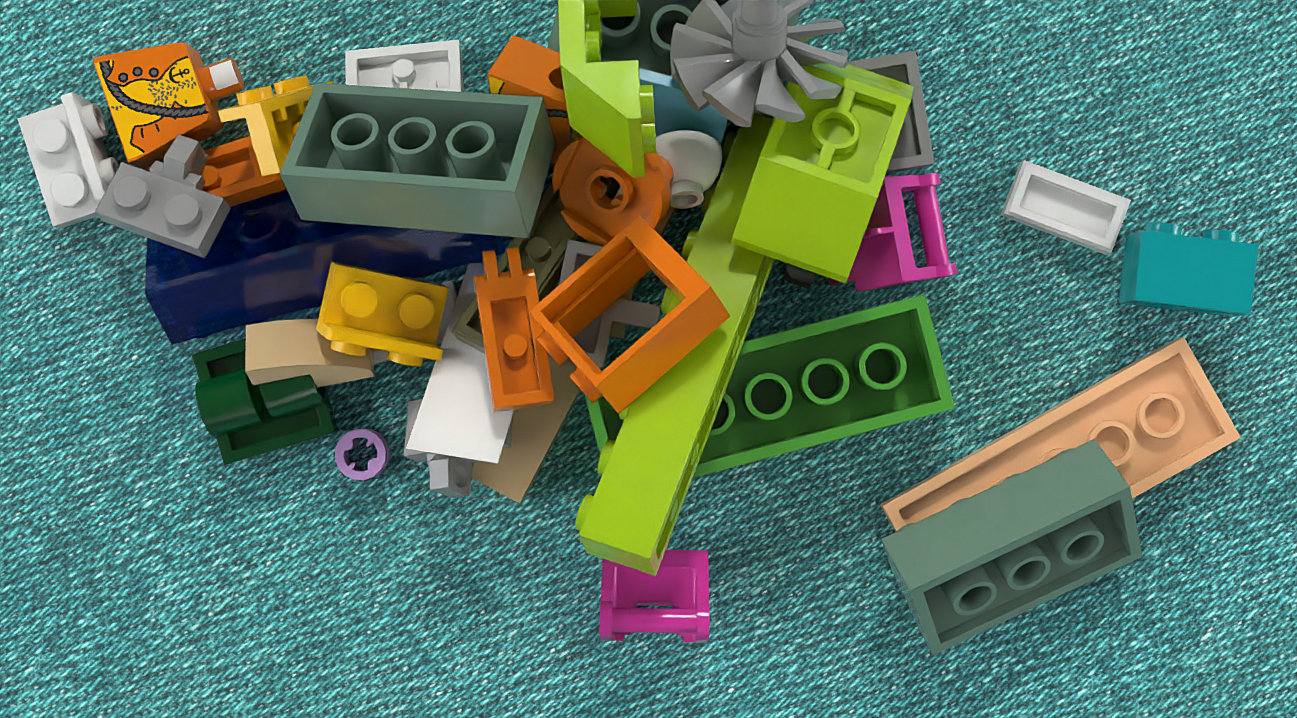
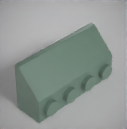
M1095 439L1076 448L1064 450L1056 457L1023 473L1013 474L989 489L972 497L960 499L950 507L916 523L907 524L897 532L881 539L892 572L932 655L1142 557L1130 486Z

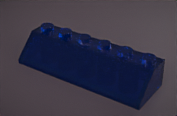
M287 189L230 207L231 209L205 258L147 238L145 296L173 345L195 338H205L213 333L246 324L260 323L268 318L301 309L315 308L322 305L331 261L415 279L425 278L433 273L466 264L483 262L482 251L495 250V255L499 256L503 255L506 249L503 236L301 220Z

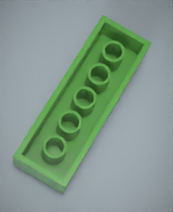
M925 294L745 341L693 478L955 409ZM585 395L601 455L608 439H617L624 420L619 418V414L603 396L593 404Z

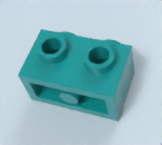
M1159 222L1146 223L1145 231L1142 230L1126 236L1118 303L1227 317L1251 314L1259 244L1239 242L1240 233L1228 230H1203V238L1181 235L1182 226Z

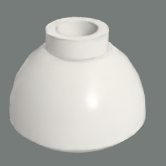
M677 130L657 136L656 152L659 156L665 158L673 169L674 178L670 185V205L679 209L698 206L704 200L703 192L711 187L719 174L722 163L721 144L715 138L694 130Z

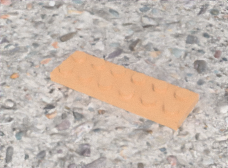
M1179 337L881 503L880 506L894 531L897 532L907 524L921 521L950 507L960 499L972 497L1003 482L1013 474L1023 473L1056 457L1064 450L1076 448L1093 439L1097 441L1128 483L1133 499L1241 437L1184 337Z

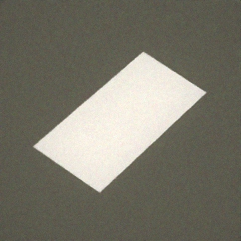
M469 262L441 344V348H443L441 361L436 360L406 449L498 464L514 410L493 412L485 354L458 340L451 332L476 294L474 276L485 274L482 263Z

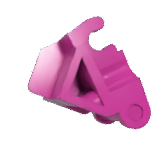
M939 173L920 176L884 177L878 198L846 282L854 281L856 292L958 275L956 263L950 264L936 192V187L941 185ZM913 192L927 267L917 268L915 266L902 197L903 193ZM828 278L830 287L844 284Z
M665 550L656 576L603 559L600 640L625 641V635H631V632L676 633L677 636H683V642L708 643L710 626L708 551ZM637 605L672 606L673 609L636 608V607H637Z

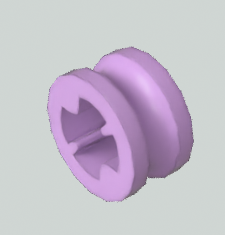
M360 428L349 431L339 439L335 448V461L338 468L345 476L354 480H366L378 476L385 470L390 460V448L387 440L381 433L373 429ZM358 438L368 439L366 446L375 445L377 450V458L368 461V470L358 469L359 461L351 463L348 457V451L357 448Z

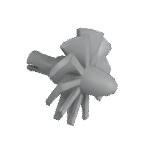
M702 0L694 9L685 25L676 23L673 28L670 50L672 79H678L687 101L699 112L711 104L734 124L742 127L751 126L754 113L759 115L765 113L795 123L805 119V113L784 87L783 80L800 85L810 99L836 98L841 91V85L817 78L806 72L801 66L831 64L844 69L848 65L847 50L827 51L803 42L822 34L844 32L845 27L842 21L830 18H815L806 25L787 26V19L813 3V0H729L721 7L715 0Z

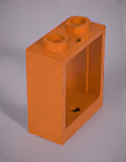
M640 215L529 311L545 330L536 338L559 366L568 358L576 365L577 369L569 377L593 404L603 396L618 414L730 317L712 287ZM651 270L682 302L602 371L573 338Z

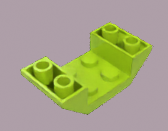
M558 0L560 67L569 125L632 177H645L644 154L656 153L653 84L640 85L638 60L601 62L600 47H602L601 18L638 16L637 0Z
M831 64L801 66L806 72L817 78L841 85V91L836 98L810 99L800 85L788 81L786 89L805 113V119L793 123L774 117L759 156L731 244L846 284L906 117L914 86L850 64L844 69Z

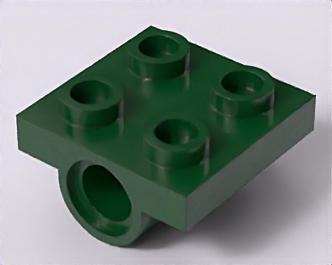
M246 338L192 354L200 381L195 386L198 409L207 431L212 437L217 439L224 465L339 431L326 386L317 388L311 374L253 385L245 372Z

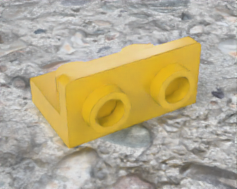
M307 75L273 83L276 94H273L271 85L237 93L239 105L218 111L221 123L246 118L252 147L256 153L262 176L281 173L315 84H309ZM333 81L324 82L328 84H334Z
M331 261L316 330L326 339L332 341L330 346L332 350L345 354L365 356L368 347L389 351L388 360L409 366L421 367L423 358L441 361L443 348L438 346L436 342L449 287L439 283Z

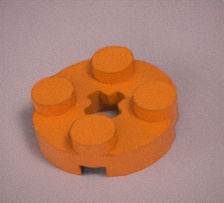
M581 136L563 150L554 167L552 177L554 194L559 190L561 201L565 206L561 214L566 223L579 236L599 246H605L639 215L655 230L664 220L671 202L670 185L674 175L670 163L665 158L659 156L657 152L644 154L645 177H632ZM601 176L616 179L622 187L623 195L619 194L613 200L605 195L607 186L604 182L600 181Z

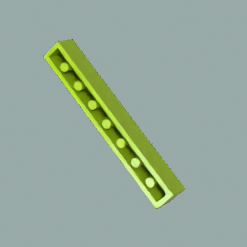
M753 114L750 127L740 126L738 132L730 131L722 149L721 164L724 165L719 181L715 180L711 187L705 191L701 208L702 213H705L699 231L695 229L690 230L682 251V258L712 287L730 317L619 413V418L624 421L617 439H608L602 449L597 468L598 474H601L602 477L594 496L587 494L584 497L575 521V529L580 531L579 538L588 554L656 576L775 260L774 258L731 244L759 156L774 119ZM668 287L664 293L661 312L665 316L682 302Z

